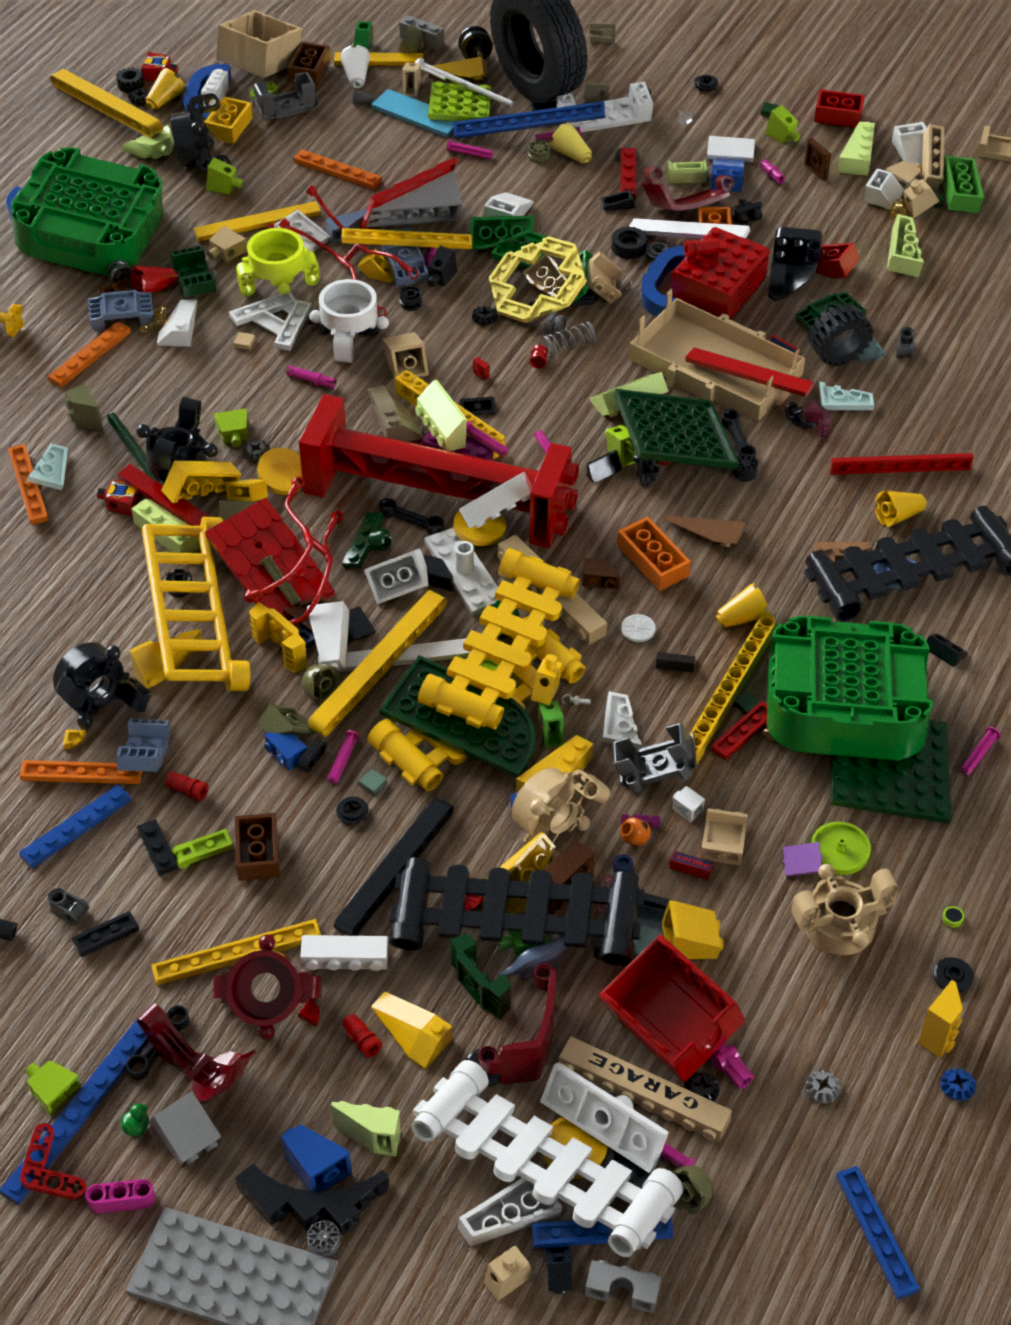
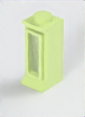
M668 160L667 176H669V184L705 183L706 177L709 176V166H706L705 160L704 162L672 163Z

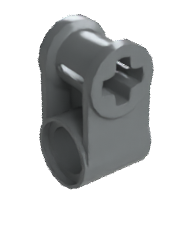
M902 327L900 329L896 357L902 355L913 358L915 331L911 327Z
M54 888L48 893L51 912L65 919L70 924L76 925L82 913L89 909V905L83 899L61 888Z

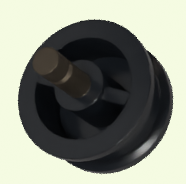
M468 27L459 36L458 46L465 59L482 57L485 60L490 56L493 50V43L488 32L483 27Z

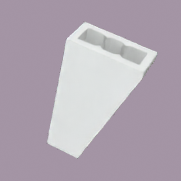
M344 601L317 604L309 618L320 661L323 664L334 667L337 671L344 670L346 667L349 609Z

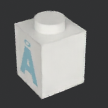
M687 786L681 791H677L672 798V810L690 823L704 811L705 799Z

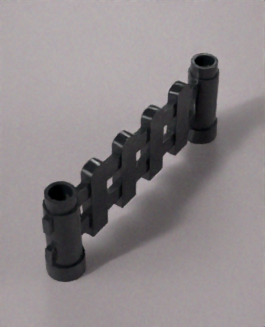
M980 506L970 514L971 524L962 526L958 520H947L943 522L941 532L929 535L927 530L917 528L910 532L908 541L896 544L893 538L884 537L877 541L876 550L863 553L860 547L851 546L844 549L843 559L832 561L824 551H814L805 560L808 568L805 569L804 573L810 582L815 581L820 589L818 590L819 597L823 603H829V609L839 622H848L856 618L863 609V604L856 594L865 593L869 600L884 597L887 595L888 590L886 586L898 583L901 589L905 591L919 587L921 583L920 577L931 574L936 582L952 578L954 575L953 568L965 565L970 573L986 568V558L993 556L996 558V563L1003 573L1010 576L1011 535L1006 529L1007 523L1002 516H996L988 506ZM980 536L985 544L976 546L971 538ZM950 544L955 552L943 555L938 547ZM917 553L922 562L910 564L905 556ZM884 562L890 569L889 571L877 574L872 565ZM851 571L856 580L846 582L841 574Z
M420 858L408 859L403 874L397 873L395 889L400 890L398 904L391 906L389 918L390 922H394L391 927L389 943L396 948L409 951L420 950L423 946L424 925L439 926V938H456L461 935L462 927L479 928L481 941L502 942L503 931L507 930L521 931L523 944L544 945L546 933L565 935V947L578 948L587 947L588 936L604 937L600 948L599 959L615 966H627L634 960V940H640L641 922H636L638 907H644L645 890L638 887L639 877L634 873L616 872L610 887L594 886L593 877L587 873L575 874L572 877L571 885L553 884L551 874L544 870L532 872L530 882L511 881L510 872L501 867L491 869L488 879L470 878L468 868L463 865L449 867L447 876H433L430 873L432 864ZM429 892L444 893L442 909L427 908ZM467 895L485 896L483 911L465 910ZM508 898L527 899L525 914L506 913ZM550 901L569 902L567 917L548 916ZM592 903L608 904L606 920L590 919Z

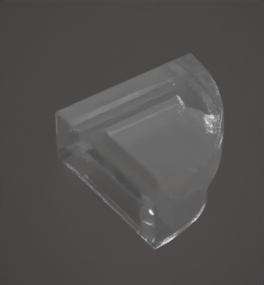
M680 111L677 124L691 122L695 118V113Z

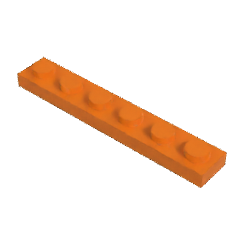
M301 149L293 157L296 164L372 190L382 182V177L306 150Z
M117 321L48 376L49 381L62 388L130 334V327Z
M26 445L8 448L30 524L34 525L49 521L38 484L27 482V478L32 473L33 468Z
M23 760L20 780L140 784L143 771H117V763Z

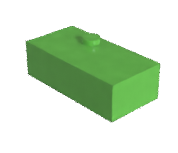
M945 155L944 181L942 184L948 210L979 213L984 195L976 160Z

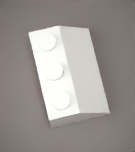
M420 548L364 569L377 604L428 586L427 565Z

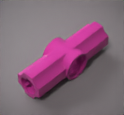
M725 1042L711 1056L715 1068L720 1072L724 1071L738 1089L745 1088L753 1080L754 1075L740 1060V1055L732 1044L727 1045Z

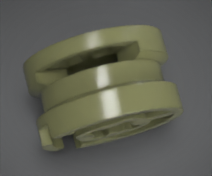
M534 140L529 143L528 158L532 162L544 163L546 159L549 160L550 144L548 142Z

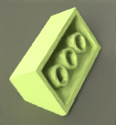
M662 372L639 378L589 399L602 416L609 415V417L618 415L620 411L614 397L615 389L663 394L668 392V388Z
M433 380L417 398L416 414L420 416L424 425L430 430L431 435L437 439L439 446H442L444 450L454 451L465 448L467 418L438 380Z
M144 499L131 508L134 524L141 529L145 524L188 525L152 500ZM154 535V539L172 553H193L200 548L198 537Z

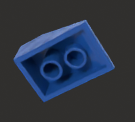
M713 158L710 189L717 190L715 184L717 177L726 175L734 179V186L729 191L742 192L744 160Z

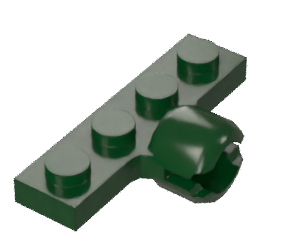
M383 512L366 513L342 562L345 569H361L369 551H386L390 548L392 539L387 534L389 531L380 529L385 519Z

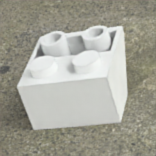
M877 168L866 184L863 201L893 210L903 195L904 189L891 172Z

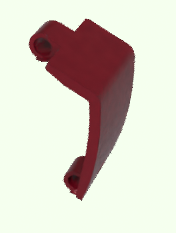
M646 167L644 170L646 182L641 183L652 206L679 211L702 207L730 196L731 194L728 191L733 188L734 179L731 176L720 175L715 182L717 190L707 189L678 199H673L663 184H656L663 176V172L659 167ZM654 170L655 174L652 177L651 172Z
M542 963L534 969L535 986L540 990L548 991L544 1015L536 1039L534 1041L516 1042L501 1046L500 1059L497 1050L492 1046H484L478 1052V1065L489 1075L500 1074L501 1084L537 1081L542 1076L550 1052L555 1018L556 970L549 964Z

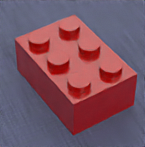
M820 89L814 122L856 128L858 123L861 122L865 95Z

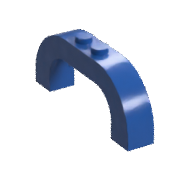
M230 64L209 65L197 70L191 76L188 86L185 88V95L182 97L185 111H187L186 104H189L190 99L201 95L204 85L214 70L222 69L223 71H228V85L230 84ZM211 112L203 113L204 121L211 114Z
M684 246L672 247L661 252L653 264L649 265L648 272L644 273L642 277L641 302L643 307L655 317L666 309L667 302L666 295L661 294L657 290L667 274L675 269L686 257Z

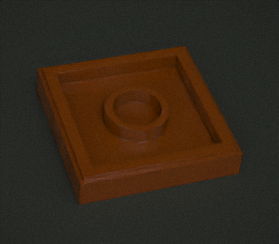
M809 138L807 139L804 165L823 181L827 180L831 153L816 140Z

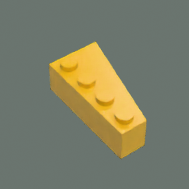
M174 461L161 491L172 503H175L181 498L188 500L199 494L206 496L212 491L215 493L226 491L225 482L239 481L242 474L231 462Z
M578 735L574 736L517 777L516 793L520 791L522 786L533 775L547 768H557L564 774L567 772L572 774L576 770L583 771L593 758L594 743Z

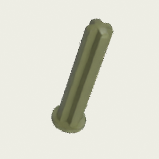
M269 555L261 560L259 564L263 565L272 579L277 582L285 576L272 560L273 556ZM288 581L278 586L292 606L300 603V597Z

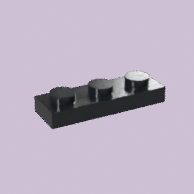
M155 819L137 826L138 833L158 876L177 870V863L157 820Z
M127 911L72 937V942L82 958L139 931V926L131 912Z

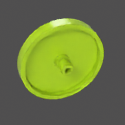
M830 822L819 827L812 837L811 843L819 842L820 854L823 856L821 865H832L837 875L856 873L864 868L869 860L871 852L869 838L860 828L853 824Z

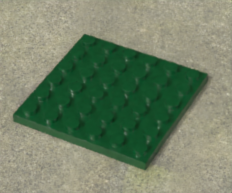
M615 389L614 397L638 458L725 469L738 468L739 461L711 400Z
M930 720L924 747L915 755L899 761L830 755V804L949 824L951 821L947 722Z

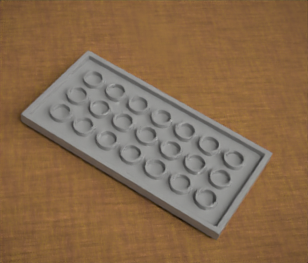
M164 1207L126 1292L127 1295L220 1325H315L336 1272L338 1261Z

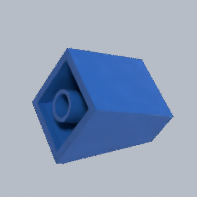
M301 1124L295 1128H289L281 1136L284 1158L307 1190L326 1191L352 1175L350 1153L344 1147Z

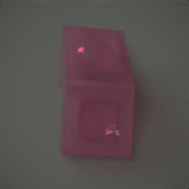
M810 399L809 406L805 408V416H808V422H816L818 424V429L821 430L820 437H828L830 412L814 399Z

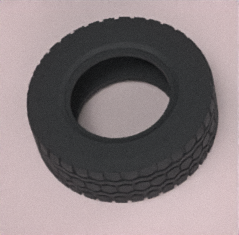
M493 0L490 10L493 44L495 45L500 64H502V68L513 86L525 98L536 103L552 101L557 96L566 95L579 88L584 81L587 71V45L579 17L570 0ZM533 26L536 29L541 40L544 54L540 50L538 43L536 41Z

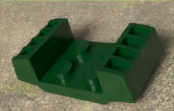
M202 245L170 251L174 271L178 274V283L184 298L217 292L213 273L209 271Z
M847 291L839 294L833 293L808 304L806 308L797 312L796 323L809 334L811 332V325L816 324L814 320L816 318L820 319L822 312H829L828 308L833 307L835 309L837 304H841L843 307L845 303H849L850 306L854 304L856 307H859L864 315L867 310L853 299Z
M463 934L451 939V964L457 972V980L481 1009L489 1010L496 1018L500 1019L511 1009V985L509 980L503 974L490 982L487 975L477 969V943L472 937Z

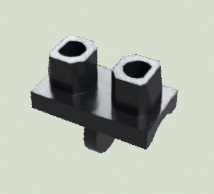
M740 199L739 205H736L735 215L732 216L733 221H738L740 225H746L750 221V216H752L755 222L761 220L763 216L760 210L762 207L761 201L752 204L751 201L747 202L746 199Z
M637 454L634 455V462L637 463L638 467L636 474L640 480V485L644 487L649 482L658 480L657 475L660 472L659 468L655 466V460H643L638 458Z

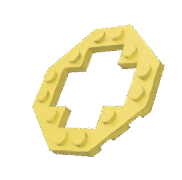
M548 236L543 238L542 242L537 244L530 243L521 247L522 250L507 252L489 276L499 315L527 323L546 316L551 312L569 307L587 282L576 245ZM542 253L565 259L558 270L569 277L555 298L540 294L533 306L510 300L516 288L514 285L507 284L506 282L521 261L534 265Z

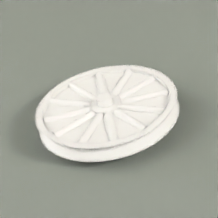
M634 614L624 619L621 631L630 641L645 642L654 636L656 627L654 621L648 616Z

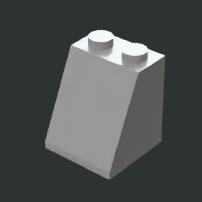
M193 1091L155 1114L149 1121L150 1126L179 1165L184 1162L187 1165L191 1164L199 1158L197 1155L204 1149L206 1152H209L218 1146L216 1141L221 1138Z

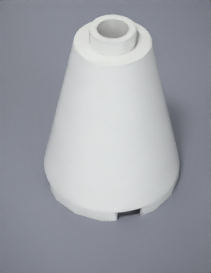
M356 45L353 48L348 46L341 52L340 59L350 85L354 88H360L365 84L370 54L363 46Z

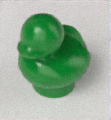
M134 1104L130 1111L123 1115L121 1118V1129L125 1134L132 1137H139L144 1134L149 1124V1116L146 1113L148 1107L145 1104Z

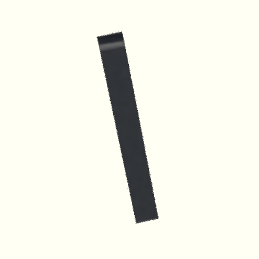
M437 797L431 800L338 915L334 923V929L347 936H357L395 888L397 873L403 874L408 859L420 857L453 814L454 806Z

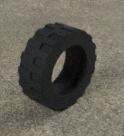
M627 226L614 231L611 249L616 256L635 259L646 252L647 235L641 229ZM623 241H634V242H636L637 244H634V245H626V244H623V243H621V242H623Z

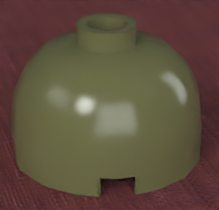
M409 25L398 51L401 53H417L419 50L422 51L425 45L422 31L414 25Z
M314 664L305 671L302 677V689L310 699L324 703L340 686V673L328 664Z
M686 1165L672 1172L683 1185V1194L675 1203V1206L680 1210H683L684 1207L687 1211H690L688 1214H695L702 1210L711 1200L713 1188L708 1175L702 1169Z

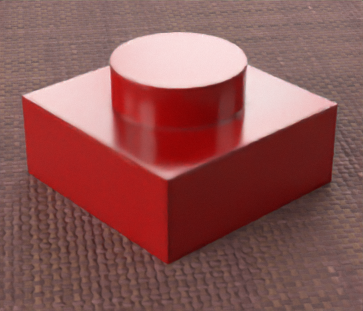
M479 357L473 359V373L484 381L490 378L489 364Z

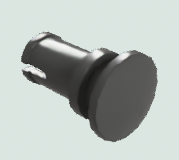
M356 89L353 91V104L355 101L358 103H373L375 100V94L362 93V91L356 92Z

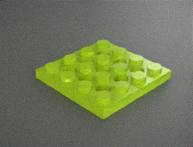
M432 82L428 119L465 121L486 118L490 114L491 98L471 91L467 87L455 82ZM485 84L477 85L488 91H491V86H487Z

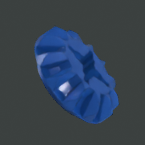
M953 1067L951 1070H946L941 1077L940 1085L942 1091L953 1100H967L976 1091V1080L972 1077V1073L966 1072L964 1068L956 1069ZM956 1078L959 1079L960 1082H964L962 1084V1088H960L958 1084H954Z

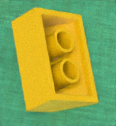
M224 96L220 101V108L217 111L211 112L204 122L206 127L219 141L234 144L253 119L252 103Z
M951 980L929 1007L918 1042L940 1058L945 1052L949 1053L954 1047V1039L959 1033L957 1029L963 1020L960 1018L963 1008L955 981Z

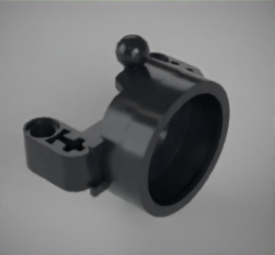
M213 93L194 96L190 99L189 104H186L187 111L171 114L174 144L182 167L197 165L198 167L200 166V170H203L205 174H207L208 170L206 169L207 164H210L213 157L221 161L226 160L227 164L232 166L231 161L225 155L210 156L209 149L213 148L214 140L208 135L203 113L217 111L220 108V100ZM212 99L216 100L214 105H209Z
M183 396L179 405V418L174 427L161 429L153 427L151 430L146 424H141L137 427V435L140 438L147 437L145 464L148 471L156 478L166 481L174 461H206L207 456L214 457L217 455L218 447L213 443L208 444L199 434L201 430L197 429L200 423L201 401Z
M94 642L78 645L62 657L54 671V689L72 709L80 714L77 719L80 728H90L93 722L91 716L97 715L99 709L107 705L112 699H120L131 709L137 712H145L152 696L151 691L140 681L129 677V672H124L123 665L119 661L121 650L115 645L108 648ZM102 677L97 685L90 690V685L97 678Z

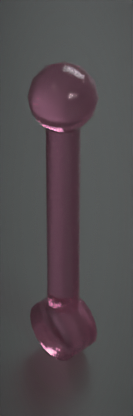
M611 874L605 875V887H609L610 881L613 879ZM598 904V911L604 912L606 905Z

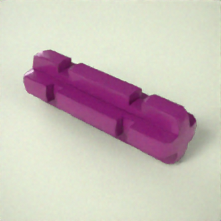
M621 815V825L628 818L635 817L647 822L652 828L660 827V816Z

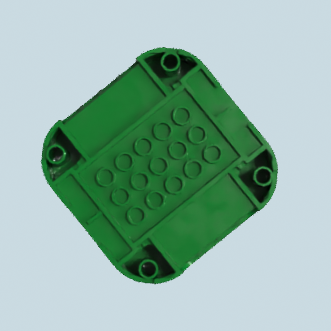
M60 148V151H55L54 153L49 151L39 158L32 169L30 178L23 189L19 190L11 204L15 245L26 256L109 276L107 272L108 267L116 260L126 261L132 269V266L139 262L162 220V180L157 176V172L154 169L140 164L139 168L136 169L81 155L79 148Z
M797 616L789 618L788 622L783 625L781 623L778 624L772 635L768 666L767 728L769 733L778 743L794 752L896 761L915 755L925 745L933 700H929L927 688L929 686L927 681L929 645L921 634L917 636L912 632V628L891 622L869 621V624L833 622L831 617Z

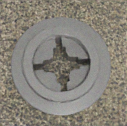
M823 1069L820 1072L814 1071L807 1077L805 1089L809 1097L814 1101L830 1103L839 1097L841 1086L839 1078H836L833 1072L828 1073ZM827 1081V1088L824 1087L819 1091L820 1084Z

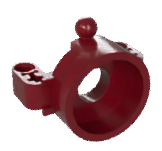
M268 934L263 935L259 939L261 950L244 955L232 966L229 972H222V976H213V998L221 999V1003H228L234 1014L242 1021L259 1026L258 1035L263 1040H269L274 1036L275 1028L273 1025L288 1018L296 1010L299 1003H309V998L322 997V975H310V972H300L296 964L289 957L273 950L276 941L273 936ZM261 973H270L279 981V994L272 1001H260L253 994V981Z

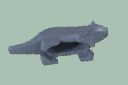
M559 934L557 939L544 945L529 948L521 953L509 968L500 972L498 976L500 977L504 974L506 977L520 973L525 981L534 977V969L539 964L545 963L549 964L553 969L559 968L557 961L571 947H565V935Z

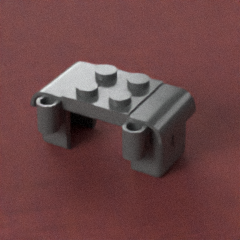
M308 72L295 74L294 91L273 95V92H268L267 81L254 84L255 99L253 97L252 100L264 120L298 115L314 110L319 105V100L315 94V84Z
M683 723L666 726V730L673 740L641 748L639 752L629 737L614 741L613 760L614 766L620 774L621 785L630 788L633 793L637 794L642 791L643 785L680 776L683 780L689 779L692 776V771L697 768L694 732H691L690 735Z

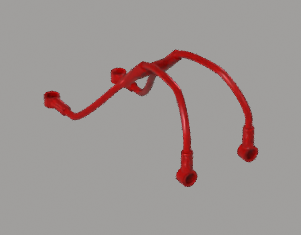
M311 185L306 193L317 199L326 214L342 230L344 228L343 225L328 210L318 195L317 188ZM286 218L282 219L279 223L281 228L289 229L308 238L335 256L345 268L351 271L354 280H357L356 273L349 261L359 249L363 253L381 255L395 260L408 273L411 279H417L419 276L416 269H412L393 254L368 250L364 244H354L347 255L343 257L311 235L290 226V222ZM412 271L416 272L415 277H411ZM377 305L378 316H386V309ZM379 310H384V314L379 315Z
M302 477L292 479V487L287 494L285 508L291 518L303 530L302 533L308 547L289 574L264 589L247 590L243 596L245 601L253 603L255 598L263 596L264 593L289 580L297 573L310 554L312 547H314L324 556L327 562L326 571L319 591L308 610L301 618L289 621L294 626H298L299 623L307 619L323 594L333 562L331 552L327 546V540L337 523L343 519L341 511L337 510L331 513V521L327 527L322 544L311 536L309 529L298 519L289 505L298 489L304 486Z

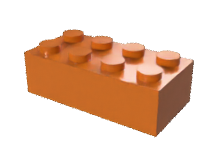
M648 516L618 530L617 546L659 591L690 577L691 561Z

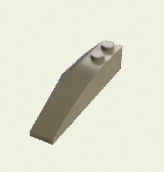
M384 385L367 388L385 437L405 442L423 439L415 417Z

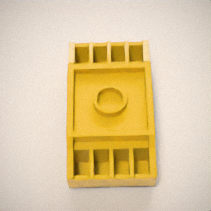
M258 602L249 611L252 637L255 642L260 645L271 637L274 643L281 645L284 667L294 674L308 668L306 642L299 635V629L275 609H269Z

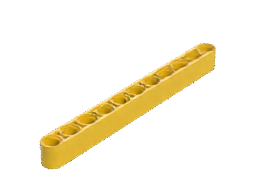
M65 69L50 75L51 83L56 88L148 138L164 130L159 119Z
M428 590L313 713L308 721V728L324 737L328 736L444 610L447 599Z
M762 615L758 619L691 732H694L697 764L770 643L776 624L773 616Z

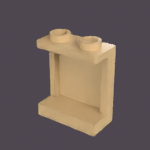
M984 126L978 156L1011 162V138L989 134L991 127Z
M600 251L589 259L587 286L611 304L622 295L616 289V279L623 274V269Z
M707 809L700 858L741 866L748 815L720 809Z

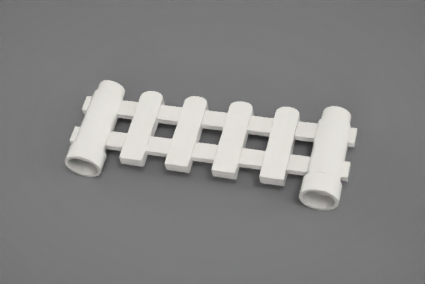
M470 1060L462 1061L451 1072L448 1080L443 1077L434 1087V1096L428 1102L422 1100L414 1108L413 1115L417 1118L412 1122L411 1128L418 1139L430 1143L444 1132L456 1139L455 1152L465 1159H474L478 1153H481L495 1161L493 1172L499 1179L512 1182L519 1175L535 1184L533 1197L540 1203L551 1205L559 1198L575 1207L573 1220L580 1226L591 1228L597 1221L613 1229L612 1234L608 1238L609 1246L616 1254L622 1257H630L641 1246L648 1249L656 1238L657 1233L653 1229L659 1221L667 1223L674 1213L675 1208L673 1206L683 1194L681 1181L669 1170L661 1168L653 1170L644 1182L642 1189L628 1182L632 1170L618 1162L611 1160L607 1167L603 1168L589 1160L592 1148L572 1138L566 1146L550 1138L553 1131L552 1125L536 1116H533L527 1124L511 1116L515 1105L497 1094L489 1103L479 1098L478 1096L489 1083L488 1076L480 1065ZM463 1110L476 1116L469 1126L456 1119ZM499 1129L515 1138L508 1147L491 1139ZM537 1151L554 1160L547 1170L530 1161ZM576 1174L593 1182V1185L587 1192L570 1184V1181ZM616 1196L631 1204L624 1214L609 1206Z

